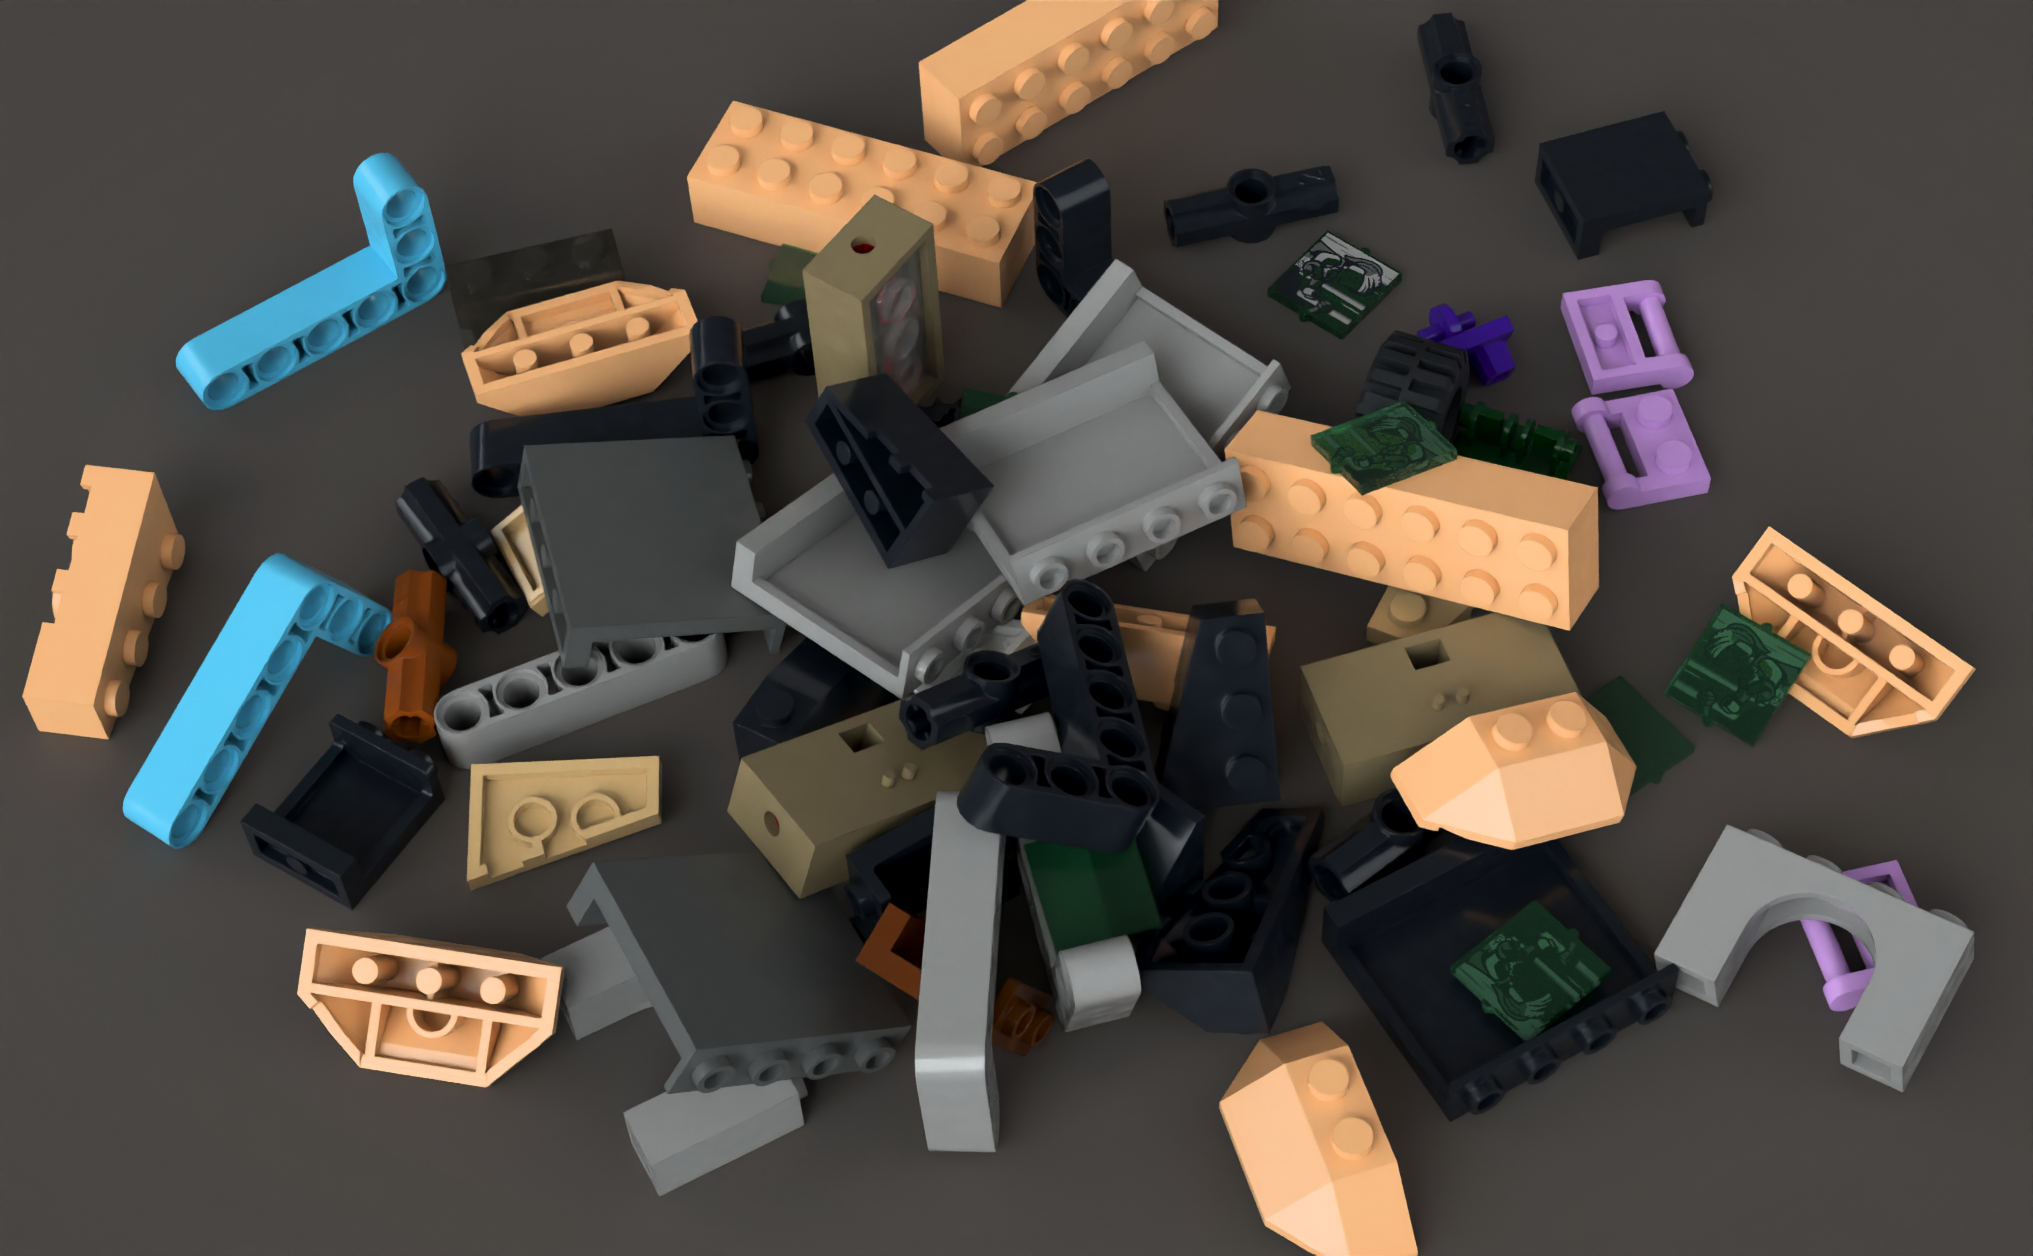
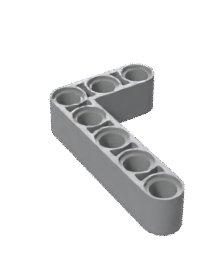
M724 633L593 642L588 667L563 669L558 650L453 690L437 702L433 713L445 756L451 764L462 769H471V764L493 763L711 679L724 669L728 660Z
M1049 712L985 727L987 746L994 743H1009L1062 753L1056 729ZM1016 837L1017 863L1053 997L1057 998L1055 1008L1063 1031L1069 1032L1129 1017L1141 995L1139 970L1128 936L1111 937L1088 849Z
M937 791L915 1043L916 1085L929 1151L997 1152L1000 1107L992 1050V1033L1006 835L985 832L969 824L962 817L957 807V796L960 791Z

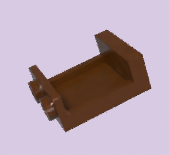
M889 903L855 961L919 1000L926 919ZM1008 978L994 1001L992 1045L1023 1056L1027 1054L1030 1047L1036 1048L1050 1032L1054 1023L1055 1015L1051 1011L1057 1002V998L1015 978Z

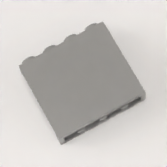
M1115 259L1002 399L1004 401L1144 340L1154 353L1160 383L1221 462H1224V449L1257 410L1279 414L1287 402L1288 391L1291 389V386L1281 363L1273 359L1268 366L1143 287L1135 271L1118 259ZM1178 538L1128 560L1146 572L1156 559L1160 560L1168 555Z
M1144 340L939 428L994 485L991 492L969 521V524L1024 606L1061 590L1067 581L1086 579L1247 507L1239 462L1235 457L1221 462L1160 383L1154 353Z
M834 473L736 542L731 582L732 588L900 699H904L923 683L928 685L935 681L949 662L961 653L968 654L972 652L986 633L999 623L1007 624L1023 605L969 523L948 553L888 569Z

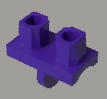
M1443 303L1430 309V327L1417 332L1418 337L1466 350L1469 364L1472 363L1483 386H1491L1506 380L1516 368L1507 344L1508 339L1514 332V328L1507 315L1475 327L1476 321L1470 311L1456 316L1453 309Z

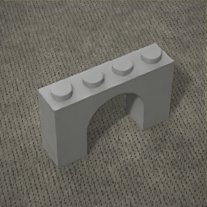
M1727 824L1654 953L1657 970L1659 971L1674 963L1679 969L1675 988L1719 1007L1753 945L1768 931L1779 925L1797 920H1820L1838 925L1852 933L1862 942L1870 953L1875 965L1872 977L1839 1037L1840 1064L1900 1092H1904L1974 960L1975 932L1967 929L1966 924L1961 919L1947 911L1932 909L1928 912L1905 902L1900 893L1885 884L1869 882L1866 885L1843 875L1838 866L1823 857L1809 855L1807 858H1804L1784 849L1774 837L1763 831L1748 829L1745 832Z
M609 926L541 958L544 961L565 967L560 1009L577 1040L640 1010L653 1007ZM802 1078L776 1081L766 1086L749 1084L724 1087L710 1093L691 1091L667 1094V1092H664L623 1112L631 1144L658 1195L661 1196L804 1126L800 1099L808 1096V1092Z

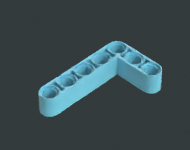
M378 153L370 156L360 164L353 177V185L370 246L193 338L178 352L176 368L207 408L214 411L224 410L240 403L430 301L443 289L447 280V271L427 194L394 155Z
M276 553L267 558L254 574L131 784L123 802L124 816L174 849H182L190 845L204 829L315 637H319L359 656L367 657L374 654L378 638L392 622V612L346 583L284 553Z

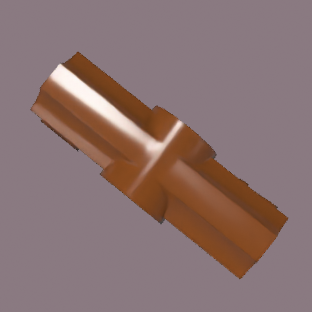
M409 569L395 578L392 622L381 633L374 650L375 660L388 669L384 733L398 743L412 741L422 744L437 735L433 714L434 709L439 701L440 688L449 680L457 663L456 650L443 641L447 580L434 570L416 571Z

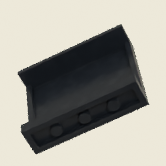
M1461 837L1324 907L1322 943L1450 1122L1470 1111L1473 1115H1478L1490 1110L1502 1100L1505 1092L1526 1081L1531 1085L1544 1081L1557 1071L1563 1061L1582 1051L1586 1055L1598 1052L1615 1038L1617 1032L1637 1021L1641 1025H1646L1657 1020L1672 1005V998L1679 974V969L1674 963L1659 971L1557 839L1509 850ZM1534 910L1567 940L1559 942L1553 936H1548L1565 952L1569 944H1573L1575 949L1572 955L1575 956L1579 950V964L1599 982L1592 986L1577 971L1561 968L1558 964V954L1549 959H1543L1542 957L1538 959V962L1579 998L1572 1002L1540 970L1532 965L1533 970L1527 976L1529 978H1536L1542 986L1550 988L1559 1002L1557 1004L1558 1008L1553 1012L1556 1017L1551 1013L1547 1019L1540 1021L1544 1027L1526 1040L1465 984L1455 972ZM1517 938L1514 940L1520 943L1524 949L1534 946L1541 939L1522 940ZM1509 945V949L1515 952L1518 945ZM1533 952L1527 959L1533 961L1538 955ZM1546 952V953L1544 954V957H1549V956L1553 955L1555 952H1553V953H1551V954H1549V955H1548L1547 952ZM1509 955L1506 957L1505 962L1522 961L1525 955ZM1570 956L1568 958L1576 962L1575 957ZM1566 960L1567 963L1576 965V963ZM1500 963L1495 966L1494 972L1497 980L1502 982L1506 979L1502 969L1505 965ZM1525 964L1526 967H1524V968H1525L1526 970H1528V969H1529V966H1528L1527 964ZM1565 964L1566 968H1572V967H1573V966H1570V965H1568V964ZM1513 968V972L1517 971L1518 968ZM1520 970L1517 973V976L1520 977L1526 972L1524 970ZM1525 976L1512 984L1513 987L1517 986L1512 990L1523 1003L1536 1001L1547 995L1535 980L1530 979L1524 982L1527 979ZM1552 999L1549 1005L1554 1004L1556 1000ZM1555 1006L1550 1007V1008H1547V1009H1545V1010H1543V1011H1540V1012H1536V1013H1541V1012L1549 1011V1010L1555 1008Z

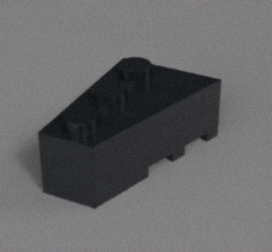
M887 373L826 386L805 420L888 569L948 553L994 487L982 472Z
M1255 598L1192 605L1174 678L1175 686L1167 720H1164L1160 737L1161 745L1154 770L1156 779L1160 784L1196 810L1279 801L1281 798L1265 613Z

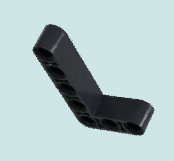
M1088 158L1077 161L1036 183L1033 187L1037 276L1046 295L1067 318L1114 261L1111 250L1110 189L1101 170Z
M711 316L696 322L690 329L689 342L695 396L495 419L478 424L470 432L471 485L473 489L480 495L489 498L520 496L517 486L524 445L735 435L741 458L748 459L750 464H753L758 458L759 449L743 330L740 324L734 319L725 316Z
M1073 579L1063 585L1037 630V641L1062 753L1009 743H994L987 746L957 796V807L962 817L969 824L985 832L1106 853H1122L1130 848L1160 800V791L1114 604L1110 596L1096 584L1082 579Z

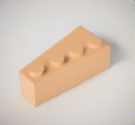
M85 465L80 485L83 489H88L89 491L87 505L84 513L72 512L66 534L70 539H74L69 570L57 569L51 589L53 592L52 609L55 623L42 622L22 697L39 731L109 740L117 717H122L128 708L130 698L129 685L136 667H141L147 658L149 647L148 635L155 618H160L164 613L167 602L166 588L173 570H178L183 563L185 541L183 536L178 534L155 472Z

